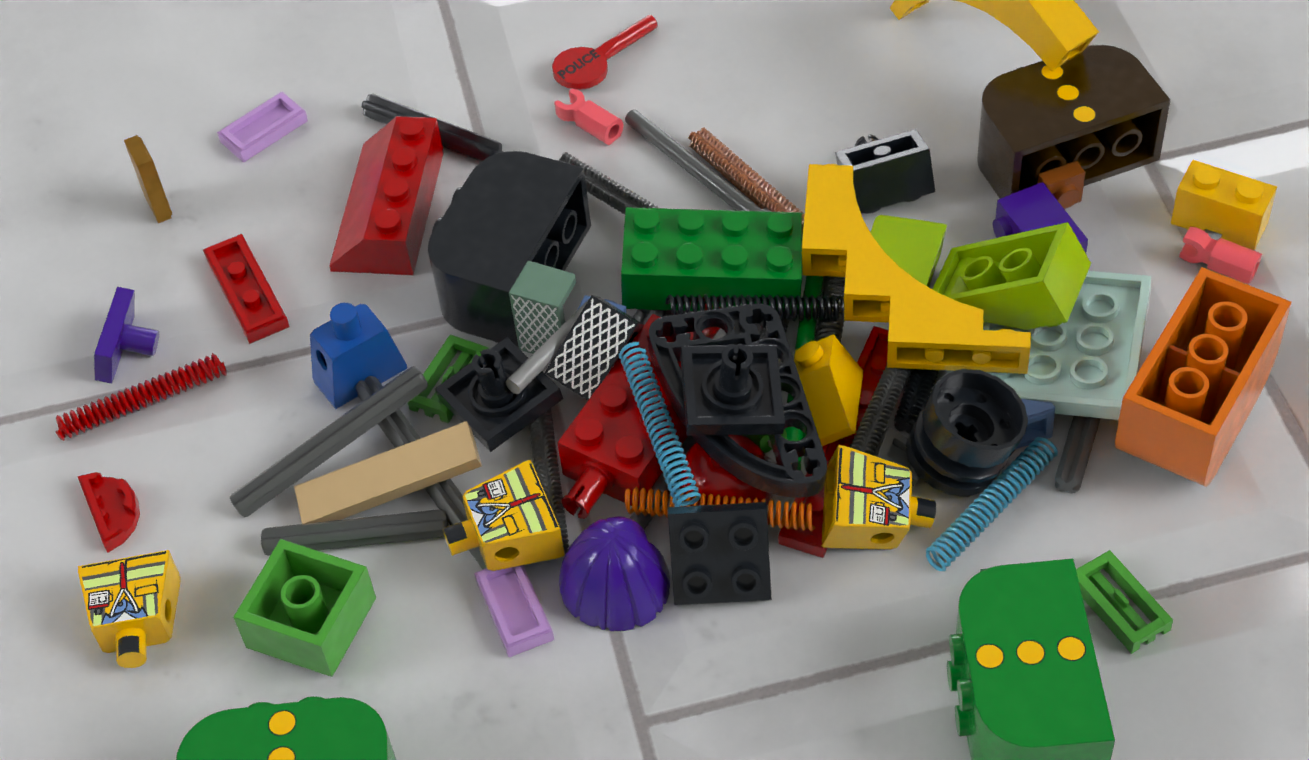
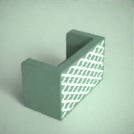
M527 261L509 292L520 350L533 354L566 322L563 305L576 284L574 273Z

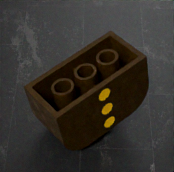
M1109 45L1087 46L1082 53L1053 71L1043 61L1017 68L997 76L984 89L977 154L979 169L997 196L1003 198L1037 185L1040 173L1078 161L1086 172L1084 186L1160 160L1170 98L1134 55L1126 50Z

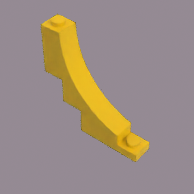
M809 164L802 239V273L804 276L845 277L844 321L889 323L887 368L950 371L972 369L984 372L1027 374L1031 348V332H1018L1011 329L983 330V309L951 299L913 278L884 252L864 222L854 190L853 166Z

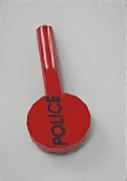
M647 15L596 49L575 47L561 52L555 57L552 64L554 79L560 85L569 89L581 90L598 85L606 78L608 72L607 60L658 27L656 19L652 15Z

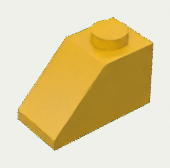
M834 334L819 341H810L804 344L800 349L795 350L794 362L821 445L824 446L855 433L863 370Z

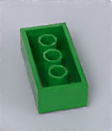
M626 207L621 269L622 305L626 306V309L671 310V303L665 304L669 294L673 297L677 294L680 297L684 294L687 297L691 294L694 297L698 294L703 297L706 294L709 298L712 294L716 298L719 295H722L723 298L726 295H729L730 298L733 295L737 297L740 295L744 297L747 295L751 297L754 295L758 297L764 295L766 298L769 295L773 298L776 295L780 298L783 295L787 298L790 295L794 298L797 295L801 297L802 213ZM684 301L683 311H686V309H685V301ZM691 301L690 311H693L692 301ZM699 301L697 311H700ZM776 301V305H775L776 311H778V303H777V301ZM783 301V305H782V307H783V312L785 311V303H784V301ZM790 301V314H791V312H792V302ZM797 301V314H798V312H799V302Z

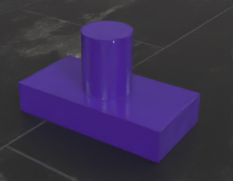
M118 286L116 288L94 353V375L96 381L113 383L123 350L150 356L155 355L159 331L132 325L135 317V290Z

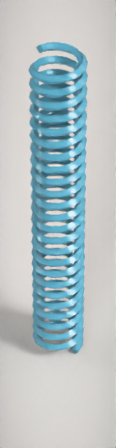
M639 342L629 343L621 349L619 358L626 372L630 388L633 390L632 394L635 396L644 425L647 427L646 431L649 433L652 446H654L653 450L656 452L659 465H661L660 469L663 471L664 478H666L665 482L668 484L671 497H673V503L675 507L694 504L700 499L701 494L697 493L699 488L695 486L696 481L692 480L694 475L690 473L691 468L687 467L689 462L685 460L686 455L683 454L682 443L678 441L677 430L673 429L674 423L671 422L670 412L666 410L667 405L664 404L663 393L659 391L660 386L657 385L656 375L652 373L651 362L647 361L649 357L645 355L646 350L643 348L631 349L623 356L625 350L639 345ZM639 351L642 352L641 354H636L630 358H627L632 353ZM660 400V403H656L649 407H645L648 404H652ZM659 407H663L662 409L656 410V411H654V412H652V413H648V412L651 411V410H655V409H658ZM665 413V415L656 417L655 419H651L652 417ZM667 419L666 422H662V423H659V424L653 426L654 423H658V422H661V421ZM668 425L670 426L669 428H665L660 430L659 432H655L657 429L664 428ZM669 432H672V433L669 434V435L663 436L662 438H658L660 435H664V434H667V433H669ZM671 438H675L673 441L666 442L665 444H660L661 442L670 440ZM677 444L676 447L662 451L664 448H668L670 446ZM676 451H680V452L677 453V454H673V455H671V456H669V457H665L667 454H671V453H674V452H676ZM679 457H682L680 460L674 461V462H672V463H668V462L671 461V460H674V459H677V458H679ZM680 464H684V465L681 466V467H678V468H676V469L670 470L672 467L678 466V465H680ZM687 470L685 473L679 474L677 476H672L675 473ZM684 477H689L686 480L676 482L677 480L682 479ZM688 483H692L691 485H689V486H687V487H684V488H681V489H677V488H679L680 486L686 485V484H688ZM694 490L691 493L680 495L686 491ZM693 496H697L696 498H694V499H692V500H689V501H686V502H682V501H684V500L687 499V498H690V497H693Z
M1035 438L1029 444V447H1026L1016 457L1015 461L1011 462L1006 470L1002 471L1001 475L996 480H993L992 484L969 505V508L965 509L964 513H961L951 523L950 527L946 528L945 532L936 538L931 547L926 549L928 562L936 570L946 571V567L951 566V562H954L956 557H959L961 552L965 551V547H969L970 542H974L975 537H979V532H984V528L989 527V523H992L994 518H998V513H1002L1003 508H1007L1008 504L1012 503V499H1016L1017 494H1021L1022 490L1026 489V485H1029L1031 480H1035V475H1039L1040 471L1044 470V466H1048L1049 462L1058 456L1057 447L1046 438ZM1039 441H1043L1049 444L1054 450V453H1052V451L1046 445L1040 443ZM987 498H990V500H991L996 506H998L999 509H997L990 501H988ZM978 507L981 508V510H982L987 516H989L990 519H988L981 511H979ZM968 517L972 518V520L980 526V529L972 521H970ZM964 522H966L976 533H973L972 530L964 524ZM959 527L963 528V530H964L968 535H970L971 538H968V536H967L963 531H961ZM955 532H957V533L959 534V536L966 541V543H964V542L955 534ZM950 537H952L961 546V548H959L957 544L950 539ZM945 542L949 543V545L953 549H955L957 553L953 552V550L949 546H947ZM940 546L943 547L952 556V558H950L944 551H942ZM930 551H931L933 557L935 558V560H936L939 564H941L942 568L939 567V566L932 560V558H931V556H930V554H929ZM936 552H938L947 561V563L944 562L940 557H938Z

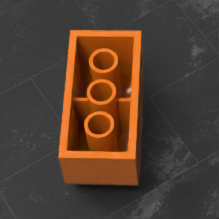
M1201 267L1123 396L1115 437V448L1207 487L1218 472L1265 386L1278 354L1292 302Z

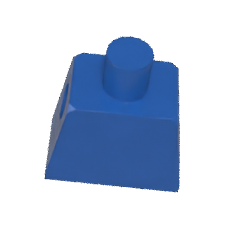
M340 303L335 305L330 311L331 320L317 327L310 334L313 382L335 410L358 397L356 384L359 381H364L368 376H373L380 383H383L408 368L388 330L366 304L354 306L351 303Z

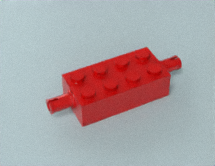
M652 314L632 341L639 342V345L625 350L623 356L634 348L646 350L645 355L649 357L647 361L651 362L652 373L656 375L657 385L660 386L659 391L663 393L662 398L665 399L664 404L667 405L666 410L670 412L671 422L674 423L673 429L677 430L678 441L683 444L687 438L686 428L665 395L648 350L649 327L652 322L661 318ZM709 327L704 329L702 333L706 337L713 339L720 328ZM688 332L690 333V340H693V332ZM665 336L667 342H673L670 336ZM639 351L632 353L627 358H630L636 354H641L642 352ZM620 358L557 442L562 474L576 481L568 494L563 497L561 503L573 516L580 507L581 510L577 514L580 519L588 517L591 509L602 494L625 503L626 489H629L630 506H632L633 490L635 487L639 489L638 507L641 489L645 488L648 493L663 472L660 469L661 465H659L656 452L653 450L654 446L651 444L649 433L646 431L647 427H645L642 420V415L637 407L635 396L632 394L633 390L630 388ZM658 400L655 403L648 404L645 407H649L653 404L660 403V400ZM659 407L658 409L651 410V411H649L648 413H652V412H654V411H656V410L662 409L663 407ZM665 413L652 417L651 419H655L656 417L665 415ZM665 419V420H663V421H661V422H658V423H654L653 426H654V425H657V424H659V423H662V422H666L667 419ZM668 425L664 428L657 429L655 432H659L660 430L669 428L670 426ZM669 432V433L664 434V435H660L658 438H662L663 436L669 435V434H671L672 432ZM671 438L670 440L661 442L660 444H665L666 442L673 441L675 438ZM677 444L670 446L668 448H664L662 451L676 447ZM676 452L667 454L665 457H669L675 454Z

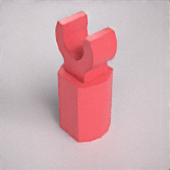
M572 88L569 90L570 103L572 104L567 105L559 100L554 102L558 118L568 122L575 121L576 126L607 145L612 144L622 134V120L592 101H585L583 93L577 89Z
M1190 227L1183 238V242L1186 244L1179 254V257L1187 262H1203L1208 264V269L1246 284H1250L1254 278L1262 257V253L1222 238H1219L1218 241L1214 240L1208 233L1197 227Z

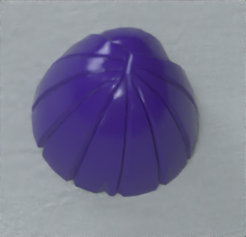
M609 517L604 520L599 519L591 524L570 545L562 561L559 588L567 610L575 618L579 616L581 622L591 627L599 625L601 630L608 628L610 631H626L634 629L635 625L642 627L656 618L657 612L661 613L663 604L667 603L670 594V573L664 556L659 549L648 541L644 529L637 522L626 517Z

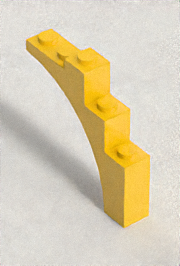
M894 0L890 9L900 20L930 0ZM953 0L980 9L1009 27L1036 52L1051 71L1082 53L1099 33L1074 0Z

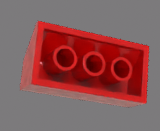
M396 116L363 143L329 265L331 272L414 275L444 154L437 118Z

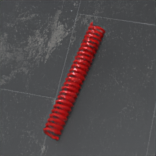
M212 353L211 359L208 356H205L204 361L199 358L198 365L192 361L191 367L188 364H185L184 369L179 366L178 373L172 369L171 375L168 372H165L164 377L159 374L158 381L152 377L151 383L148 380H145L144 386L142 383H138V390L133 385L131 386V392L127 388H125L124 394L118 390V398L112 393L110 396L111 401L107 396L104 397V403L101 399H98V407L91 401V410L88 405L84 404V412L80 407H77V415L74 410H70V417L64 412V422L61 416H56L59 430L55 432L60 440L65 441L66 436L72 437V432L78 435L79 429L85 433L86 427L92 430L93 424L96 427H99L100 422L106 424V418L112 422L113 415L119 419L120 413L123 416H126L127 411L133 413V407L139 411L140 404L144 408H146L147 402L153 405V398L158 403L160 402V396L166 400V392L170 397L174 395L173 390L176 394H180V387L182 391L186 392V383L190 389L194 387L193 381L196 386H200L199 377L202 383L205 384L207 383L206 375L210 381H213L212 371L216 378H220L219 369L222 375L226 376L227 371L224 362H220L217 355Z

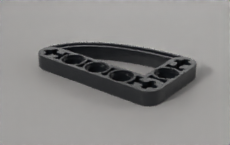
M755 303L664 316L652 322L649 327L648 338L650 357L665 395L685 428L682 371L678 364L681 361L682 346L729 344L777 346V355L782 362L779 365L781 391L788 392L794 398L791 402L783 404L784 429L788 427L800 429L806 437L799 441H789L782 437L781 434L768 435L777 465L748 452L728 435L692 437L722 468L756 489L778 496L793 498L810 497L818 494L825 485L827 461L778 312L769 305ZM755 323L760 324L762 329H766L764 339L759 340L760 334ZM709 327H718L724 330L726 335L719 339H711L706 337L702 331ZM688 332H693V340H690V333ZM665 336H670L673 342H667ZM804 456L805 470L808 474H812V476L804 477L803 472L797 470L800 457Z

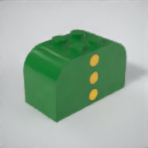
M1074 559L999 565L987 568L974 575L964 586L959 598L956 634L949 635L951 661H947V677L950 691H958L959 705H955L956 729L959 737L967 736L971 760H1111L1115 737Z
M311 696L303 698L299 702L281 704L257 702L248 707L213 713L199 721L188 731L179 746L176 760H396L384 722L371 706L352 698L337 697L325 699Z

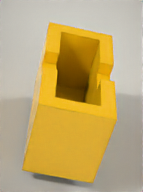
M1192 160L1177 188L1171 224L1185 229L1190 227H1197L1204 231L1207 229L1222 234V239L1255 251L1269 222L1277 186Z

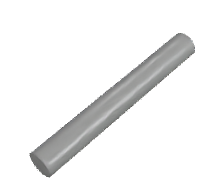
M588 300L506 380V386L511 392L519 394L553 360Z

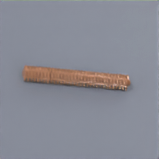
M705 127L701 128L697 133L693 131L688 137L691 140L689 147L712 165L761 209L767 208L771 212L802 213L803 234L805 214L799 211V208H796L795 205H792V202L785 199L786 197L782 196L783 194L775 190L776 188L772 187L755 170H752L735 153H732V150H729L719 139H716Z

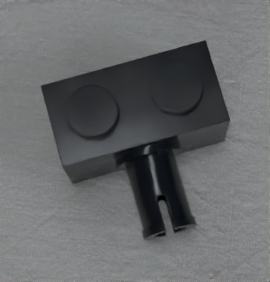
M916 129L883 139H878L875 135L868 134L869 143L862 136L856 141L854 147L835 152L837 165L853 166V184L861 214L874 213L882 207L900 202L915 201L921 196L935 192L930 149Z

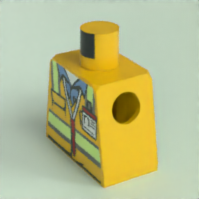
M838 445L827 464L821 547L894 549L899 546L908 533L910 525L924 528L932 527L936 515V501L912 496V472L908 467L847 446Z
M531 459L467 490L462 497L468 520L443 528V533L452 556L479 547L486 568L491 571L565 556L560 527Z
M166 550L78 566V575L89 625L102 652H116V662L124 668H136L144 665L147 661L146 646L166 643L172 638L181 576L170 551Z

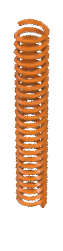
M635 487L633 490V505L631 509L630 490L626 489L625 507L629 514L635 512L636 515H639L642 512L644 516L650 514L653 517L657 514L659 517L665 515L668 518L669 492L667 490L663 492L662 509L660 512V489L655 493L654 510L652 509L654 490L651 488L648 491L646 511V489H641L639 509L637 507L639 489ZM704 493L700 497V505L706 504V495ZM712 494L708 496L707 505H712L714 499ZM719 494L715 498V505L720 504L721 496ZM670 495V507H675L673 497ZM727 495L723 497V504H728L729 498ZM735 496L731 497L730 504H736ZM742 496L738 499V503L744 502ZM749 497L746 499V503H751ZM755 498L753 503L759 502V500ZM772 499L769 501L767 522L772 528L778 525L781 529L785 525L787 529H790L792 526L795 530L799 527L803 531L807 527L810 531L815 529L811 521V503L807 504L805 522L804 503L801 502L799 504V514L796 523L797 504L795 501L791 506L790 520L788 519L789 502H784L781 520V501L778 500L776 502L774 521V501ZM698 501L692 504V506H698Z

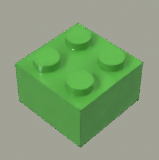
M280 539L233 618L246 648L332 677L376 600V595L366 566Z

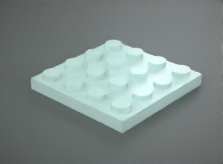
M1088 271L1068 322L1055 327L1045 326L1024 330L983 322V330L1011 329L1018 332H1031V348L1027 374L986 373L1003 380L1016 391L1020 399L1052 402L1055 406V414L1119 420L1123 396L1139 372L1152 276Z

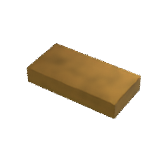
M135 135L125 139L124 143L144 197L158 224L171 219L173 214L154 161L142 138Z

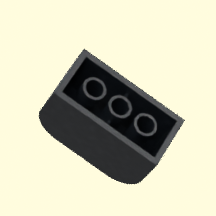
M507 151L492 155L481 161L470 173L463 186L455 190L451 205L443 217H439L435 221L428 242V254L441 312L444 319L452 327L461 332L497 343L508 337L519 348L509 292L527 261L563 271L568 267L591 227L583 167L527 152Z

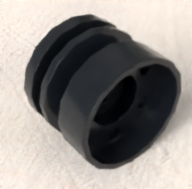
M960 369L949 372L935 384L925 403L924 409L919 413L916 422L910 429L906 442L908 461L917 475L937 490L949 495L968 497L982 493L1000 475V471L1005 467L1007 459L1013 454L1025 435L1028 424L1025 404L1016 391L999 377L981 370Z

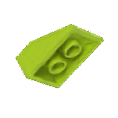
M1066 222L951 248L932 289L958 302L983 309V322L1024 330L1045 326L1055 327L1068 322L1091 262L1071 226Z

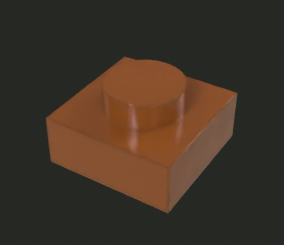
M1078 161L1040 173L1038 184L1043 182L1061 206L1066 209L1082 201L1086 172Z

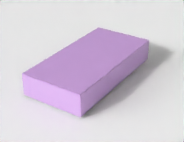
M280 92L217 133L220 142L242 162H245L306 123L308 119L304 109L286 94Z
M523 565L496 571L486 568L474 573L477 585L508 657L554 640L551 626Z

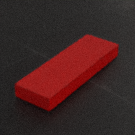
M242 234L203 249L205 258L249 344L290 327L283 309Z

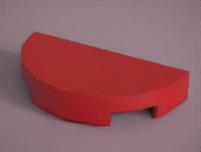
M98 472L77 476L103 545L108 553L122 545L135 531L140 517L138 499L127 481L122 478L102 477L101 473Z

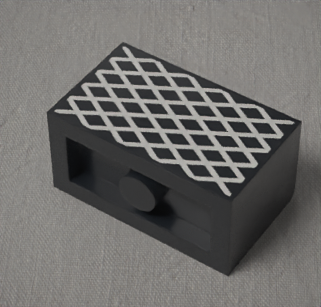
M591 295L546 369L545 374L584 399L589 400L619 360L621 349L633 341L644 324L601 297Z

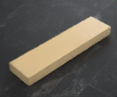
M465 421L294 486L302 524L341 520L482 467L472 429L468 422Z

